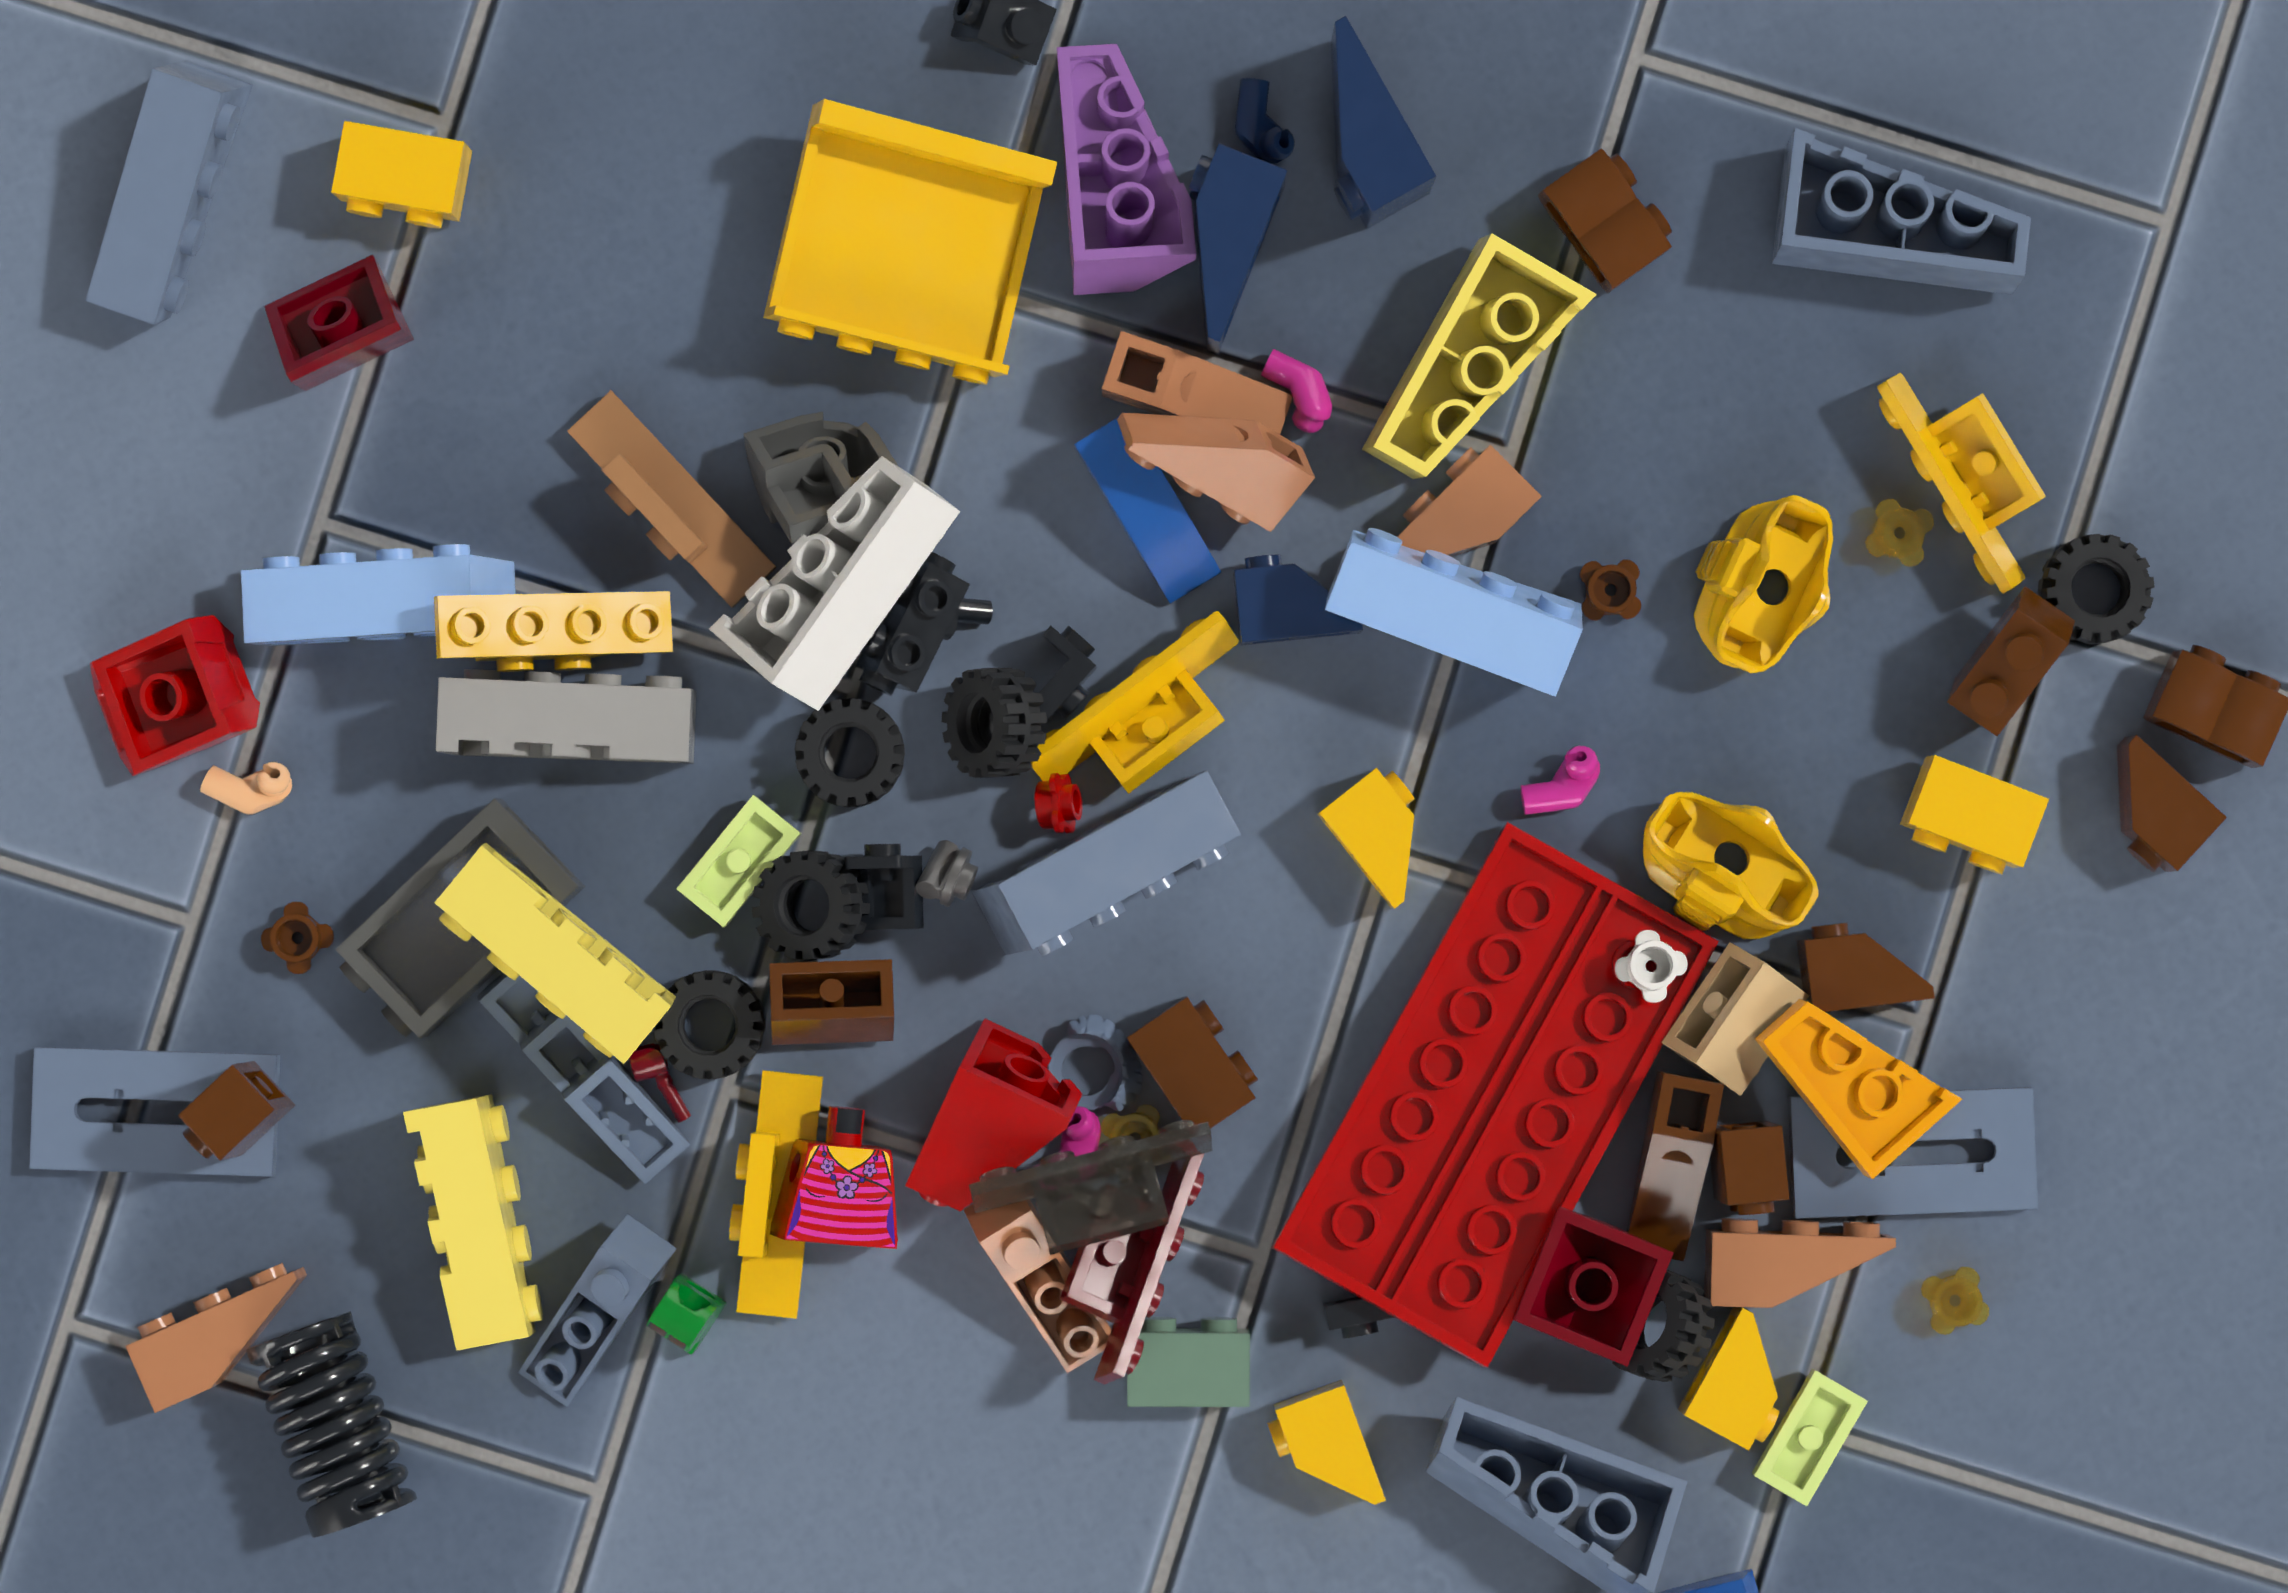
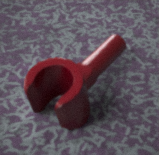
M654 1043L639 1046L629 1057L636 1082L655 1078L658 1089L661 1091L677 1122H683L691 1117L689 1110L673 1084L668 1060L660 1052V1046Z

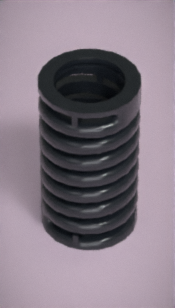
M351 1311L246 1349L251 1364L255 1366L265 1365L266 1368H269L259 1376L257 1381L262 1391L286 1388L267 1398L265 1403L267 1411L271 1414H278L296 1409L275 1420L273 1424L275 1433L279 1436H286L309 1429L285 1440L281 1445L282 1454L286 1458H294L320 1450L293 1462L289 1467L290 1476L294 1480H301L328 1472L301 1484L296 1492L299 1500L302 1502H309L315 1499L317 1501L316 1504L309 1507L305 1514L308 1527L314 1538L370 1520L417 1499L416 1493L413 1490L398 1487L408 1476L406 1466L400 1463H389L397 1457L400 1448L395 1440L384 1439L391 1432L392 1425L390 1421L385 1417H376L384 1408L382 1398L377 1395H368L376 1387L374 1376L368 1373H360L367 1367L368 1358L363 1352L355 1351L361 1345V1339L354 1326Z

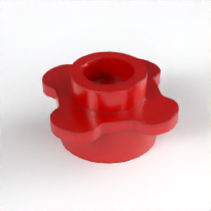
M1052 773L1048 781H1039L1036 785L1035 811L1038 823L1042 829H1054L1056 833H1063L1065 830L1066 834L1074 833L1076 820H1080L1082 816V797L1077 784H1072L1069 774H1061L1060 776L1059 773Z

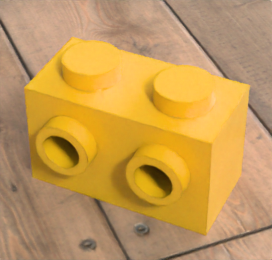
M344 121L331 193L340 201L347 202L346 211L353 214L382 218L383 209L406 212L405 221L408 223L430 228H442L443 219L460 222L472 150L464 141Z
M1931 755L1924 759L1900 825L1914 830L1911 840L1918 844L1946 853L1948 845L1952 844L1971 852L1968 860L1969 863L2002 875L2006 866L2011 868L2024 867L2049 799L1940 756Z

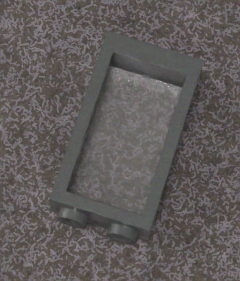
M494 798L335 949L345 960L339 967L343 974L363 993L372 988L387 1004L381 1010L382 1014L405 1037L412 1031L419 1038L428 1037L498 970L487 959L491 951L474 936L468 942L464 941L439 920L444 911L435 904V901L481 845L485 843L490 845L564 906L586 887L503 799Z

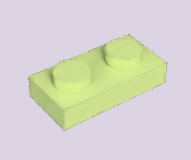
M752 795L677 887V890L722 927H726L753 894L754 887L759 886L763 882L759 877L765 868H773L774 864L772 861L780 856H784L802 833L758 797Z
M1812 1368L1753 1469L1752 1474L1796 1501L1808 1506L1868 1401Z

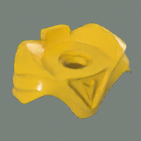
M1797 495L1757 504L1739 514L1725 540H1716L1708 543L1695 571L1698 579L1705 581L1696 605L1694 620L1702 641L1720 663L1749 673L1766 671L1782 658L1800 633L1815 624L1829 609L1831 598L1828 586V565L1833 544V524L1826 508ZM1771 569L1780 571L1788 581L1786 597L1775 605L1766 604L1757 594V588L1765 572Z
M1676 792L1665 797L1659 808L1653 812L1646 822L1643 839V858L1647 874L1662 890L1677 899L1673 907L1675 915L1700 931L1709 930L1716 924L1725 931L1742 939L1764 938L1799 925L1818 898L1819 890L1815 878L1807 865L1788 846L1773 816L1766 809L1750 805L1724 804L1693 792ZM1734 843L1744 850L1747 856V865L1741 874L1736 875L1720 864L1715 863L1714 854L1719 845Z

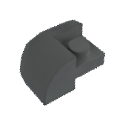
M823 412L797 416L743 434L748 464L762 506L771 524L779 522L791 544L795 543L803 534L808 537L818 533L829 522L827 510L881 456L897 465L879 434L867 422L856 427L845 422L824 421Z

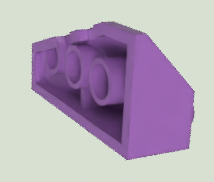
M1118 45L1057 47L1073 294L1134 292L1196 260L1191 198L1184 183L1179 182L1169 161V152L1162 137H1158L1144 108L1145 102Z

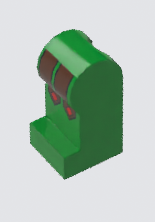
M681 1273L672 1281L646 1326L692 1355L727 1302Z

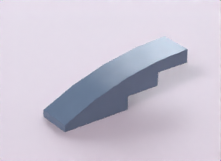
M502 973L477 995L479 1002L520 1044L521 1051L556 1086L572 1109L644 1185L647 1184L690 1145L689 1141L614 1055L609 1058L596 1049L583 1037L585 1031L567 1015L564 1019H561L543 1006L535 998L538 991L521 976L513 980Z

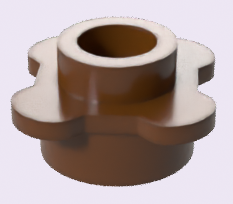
M1628 559L1620 561L1617 565L1602 566L1597 561L1586 563L1580 570V579L1585 583L1586 599L1581 605L1583 615L1592 621H1598L1604 615H1620L1623 619L1634 618L1641 610V601L1636 597V580L1640 575L1638 566ZM1609 584L1614 585L1616 588V593L1613 596H1608L1605 593V587Z
M291 902L284 907V916L278 919L273 927L266 928L262 932L261 944L266 951L275 952L278 957L285 960L287 969L291 973L304 974L311 969L314 956L322 948H329L333 944L334 931L328 924H319L309 915V909L306 904ZM295 932H300L303 935V941L299 944L294 943L292 940Z

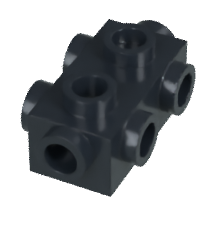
M931 552L908 587L903 591L873 636L860 653L862 654L855 666L863 670L859 681L889 696H892L895 688L917 693L942 640H949L954 635L958 622L989 624L993 614L991 601L964 598L970 584L952 574L956 566L954 563Z

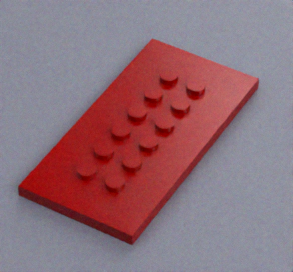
M1507 822L1499 833L1271 1248L1480 1366L1488 1368L1513 1322V1317L1558 1206L1570 1210L1575 1208L1663 1045L1661 1042L1677 1020L1719 941ZM1644 930L1657 932L1660 936V941L1668 944L1674 951L1682 952L1686 956L1688 963L1685 973L1676 976L1666 987L1667 996L1665 999L1657 1003L1645 1001L1642 997V991L1630 981H1620L1616 977L1614 970L1616 961L1619 958L1628 956L1635 947L1636 935ZM1654 961L1646 963L1647 971L1654 972L1656 970V963Z

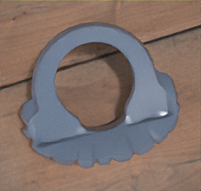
M1083 1015L1078 1017V1021L1069 1022L1067 1036L1052 1051L1051 1061L1048 1065L1049 1071L1059 1082L1064 1079L1063 1064L1066 1057L1071 1051L1079 1047L1105 1048L1111 1055L1115 1065V1071L1110 1075L1104 1089L1093 1095H1082L1077 1106L1085 1107L1088 1110L1108 1106L1116 1111H1121L1124 1106L1128 1107L1130 1102H1134L1142 1089L1141 1064L1136 1059L1137 1053L1134 1048L1129 1047L1130 1042L1127 1038H1124L1122 1030L1116 1029L1112 1021L1108 1019L1103 1020L1102 1016L1089 1015L1088 1018Z

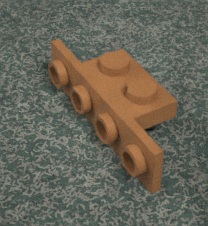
M612 390L567 430L612 481L604 489L611 499L628 516L638 509L653 525L645 534L670 561L679 553L700 573L731 608H734L746 596L745 592L761 576L766 578L776 568L768 557Z

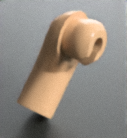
M278 762L263 764L262 770L242 779L213 765L201 784L200 792L244 814L253 815L282 803L292 789V779L287 767Z

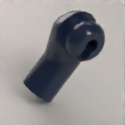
M1242 78L1240 79L1235 133L1258 159L1268 163H1278L1289 157L1295 147L1293 134L1288 129L1282 130L1266 114L1270 82L1262 79Z

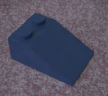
M1344 16L1335 21L1331 39L1338 177L1336 179L1338 187L1334 188V192L1348 218L1353 220L1360 216L1366 229L1429 195L1436 179V174L1349 20Z
M1218 144L1213 159L1204 155L1201 156L1189 186L1191 190L1189 196L1192 200L1196 201L1195 224L1206 347L1208 352L1218 355L1284 190L1287 175L1286 169L1222 144Z

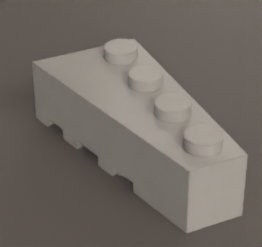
M465 669L464 678H438L436 751L462 756L694 764L697 691L682 688V677L646 676L645 686L621 685L622 675L585 674V684L561 683V673L528 671L524 672V681L500 680V672L496 670Z

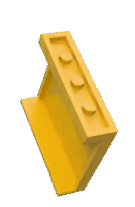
M827 99L815 103L810 115L763 318L778 321L777 332L796 338L813 340L815 331L838 337L836 347L850 352L871 355L873 346L896 352L894 362L901 365L930 370L931 361L952 366L954 367L952 377L971 383L987 385L989 376L999 377L1008 375L1010 366L1002 363L1043 188L1052 186L1057 162Z

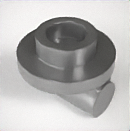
M948 840L939 841L916 884L917 893L926 899L937 898L940 900V904L947 907L951 905L955 897L965 900L978 871L977 866L969 863L972 851L966 848L959 850L956 844Z

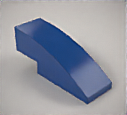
M1117 417L1075 443V450L1105 496L1108 505L1166 599L1172 604L1219 575L1221 570L1161 468L1155 466L1153 470L1146 469L1136 463L1126 453L1124 449L1126 443Z

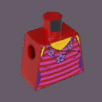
M829 1106L825 1141L795 1140L771 1222L770 1235L790 1241L897 1249L898 1237L893 1156L889 1149L879 1146L862 1145L865 1119L864 1109Z

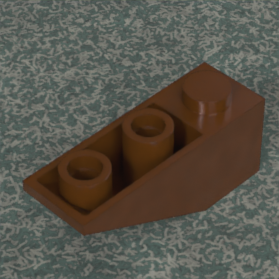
M1657 1071L1627 1232L1674 1252L1672 1259L1684 1261L1714 1143L1724 1084Z

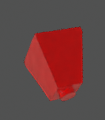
M984 1018L957 1070L905 1186L917 1191L924 1200L933 1205L949 1206L961 1212L1065 1131L1082 1097V1092L1070 1079H1062L1059 1082L1047 1068L1051 1057L1039 1043Z

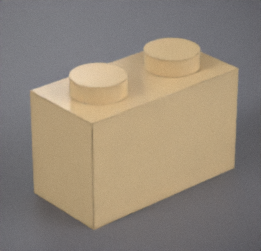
M1729 942L1661 1043L1718 1083L1724 1084L1726 1088L1741 1096L1768 1057L1755 1038L1799 999L1806 1001L1809 995L1764 961Z

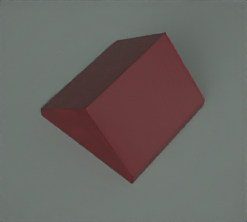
M373 254L264 306L285 373L291 383L304 391L414 340Z
M1558 1206L1513 1320L1628 1367L1674 1252L1609 1223Z

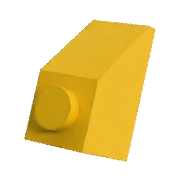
M1375 768L1317 815L1391 909H1395L1405 899L1414 814L1407 805L1415 798L1394 771H1391L1384 777Z
M1733 1307L1678 1410L1686 1417L1749 1451L1755 1439L1764 1442L1773 1429L1779 1415V1410L1773 1407L1778 1395L1754 1314L1744 1307Z
M1342 1380L1274 1404L1278 1419L1267 1424L1279 1457L1291 1453L1297 1469L1374 1505L1386 1501Z

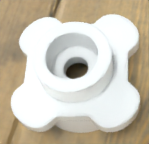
M1644 930L1636 935L1635 947L1628 956L1619 958L1616 961L1614 970L1616 977L1620 981H1630L1639 988L1645 1001L1657 1003L1665 999L1667 996L1666 987L1676 976L1685 973L1688 963L1686 956L1682 952L1674 951L1668 944L1660 941V936L1657 932ZM1648 961L1656 963V970L1654 972L1647 971L1645 965Z

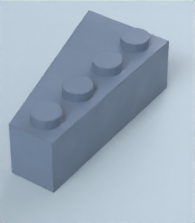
M1794 128L1785 148L1772 264L2009 295L2014 293L2025 277L2031 217L1958 189L1953 192L1924 181L1925 177L1906 169H1902L1901 172L1866 159L1867 155L1845 146L1843 149L1816 140V135Z
M1208 771L1191 775L1126 809L1119 814L1120 817L1112 822L1110 820L1105 821L1075 836L1067 842L1068 846L1061 850L1059 848L1054 849L1017 867V874L994 883L990 881L971 891L1004 954L1010 955L1037 948L1041 956L1047 955L1074 940L1069 930L1089 919L1093 927H1097L1125 912L1126 909L1121 901L1141 890L1145 899L1150 898L1176 884L1178 881L1173 872L1193 862L1196 869L1200 870L1227 856L1229 852L1225 844L1240 836L1241 833Z
M1460 1397L1455 1398L1442 1419L1426 1469V1473L1607 1593L1655 1592L1688 1482Z

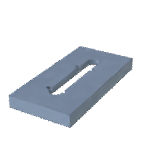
M34 1047L29 1169L276 1176L278 1122L243 1155L220 1161L214 1154L209 1159L203 1157L191 1146L182 1133L188 1127L187 1125L88 1122L78 1116L77 1105L84 1098L194 1101L232 1064L255 1061L279 1087L280 1055Z
M2033 1088L1949 1090L1962 1100L1916 1140L1985 1138L1991 1141L1994 1146V1154L1988 1161L1887 1166L1874 1179L1864 1176L1858 1167H1843L1839 1165L1836 1160V1151L1840 1147L1838 1142L1801 1096H1788L1792 1217L1796 1219L2038 1209Z

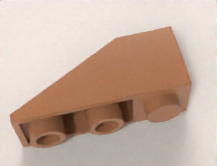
M1123 331L1120 332L1102 386L1103 397L1157 415L1256 420L1278 434H1281L1293 398L1291 394L1183 351Z
M1123 412L1117 419L1126 443L1124 449L1136 463L1149 470H1153L1155 466L1171 474L1175 482L1183 490L1195 497H1201L1204 493L1220 503L1223 510L1230 517L1242 524H1248L1252 521L1271 532L1315 479L1303 448L1256 420Z
M1491 445L1480 455L1471 447L1446 471V474L1453 482L1437 498L1427 490L1403 514L1410 524L1397 537L1403 541L1402 546L1425 553L1426 550H1434L1450 557L1495 544L1542 496Z
M1016 1178L1011 1179L965 1208L964 1212L980 1245L1067 1374L1103 1352L1112 1329L1105 1319L1059 1300L1072 1265Z
M1722 1218L1721 1229H1706L1704 1297L1710 1299L1712 1306L1773 1308L1896 1248V1238L1887 1234H1880L1879 1223L1843 1222V1233L1819 1232V1222L1782 1220V1231L1758 1230V1220Z
M283 1263L249 1277L253 1289L231 1298L228 1289L225 1288L193 1302L198 1314L176 1323L171 1312L137 1327L142 1339L125 1347L154 1413L222 1383L244 1356L246 1349L251 1347L305 1279L307 1274L304 1267L287 1274Z

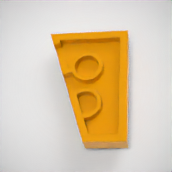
M1802 999L1795 1002L1755 1038L1757 1043L1862 1174L1871 1179H1874L1962 1100L1946 1088L1940 1087L1921 1075L1916 1069L1905 1062L1894 1058L1875 1046L1867 1038L1810 1002Z

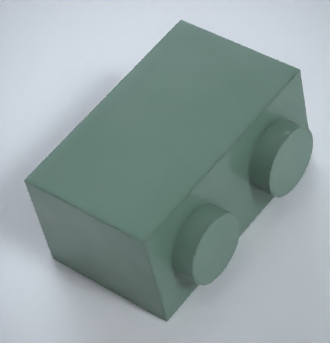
M1172 1317L1145 1318L1138 1337L1144 1341L1143 1352L1133 1372L1127 1374V1407H1250L1249 1328H1237V1318L1229 1317L1201 1318V1328H1176V1318Z

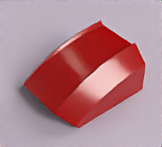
M214 615L185 619L90 663L95 694L119 757L132 776L192 755L257 727L260 702L253 694L233 642L234 634Z

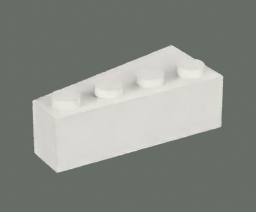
M881 456L827 510L829 522L816 534L809 535L808 537L803 534L787 550L792 559L770 581L761 576L745 592L749 602L733 618L723 614L709 630L771 684L819 711L935 546L945 535L960 511L929 486Z

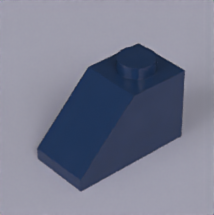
M1280 554L1245 558L1246 569L1234 570L1233 576L1241 646L1359 634L1363 631V624L1325 610L1329 591L1295 563L1282 565Z

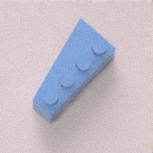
M1368 528L1366 534L1356 530L1352 531L1328 593L1325 610L1556 697L1583 630L1581 603L1514 582L1493 572H1482L1461 565L1458 560L1438 551L1426 550L1424 553L1402 546L1403 541L1400 538L1379 529Z
M466 544L433 546V557L413 558V549L376 550V561L356 562V553L319 554V565L300 566V557L295 556L263 558V569L241 570L244 643L277 646L349 642L350 637H357V640H400L406 638V633H414V636L420 637L436 636L435 596L516 594L514 562L470 555V545Z

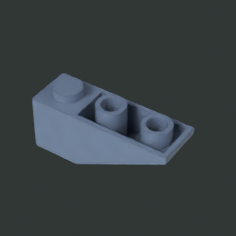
M627 1214L600 1246L518 1373L568 1407L651 1289L677 1248Z

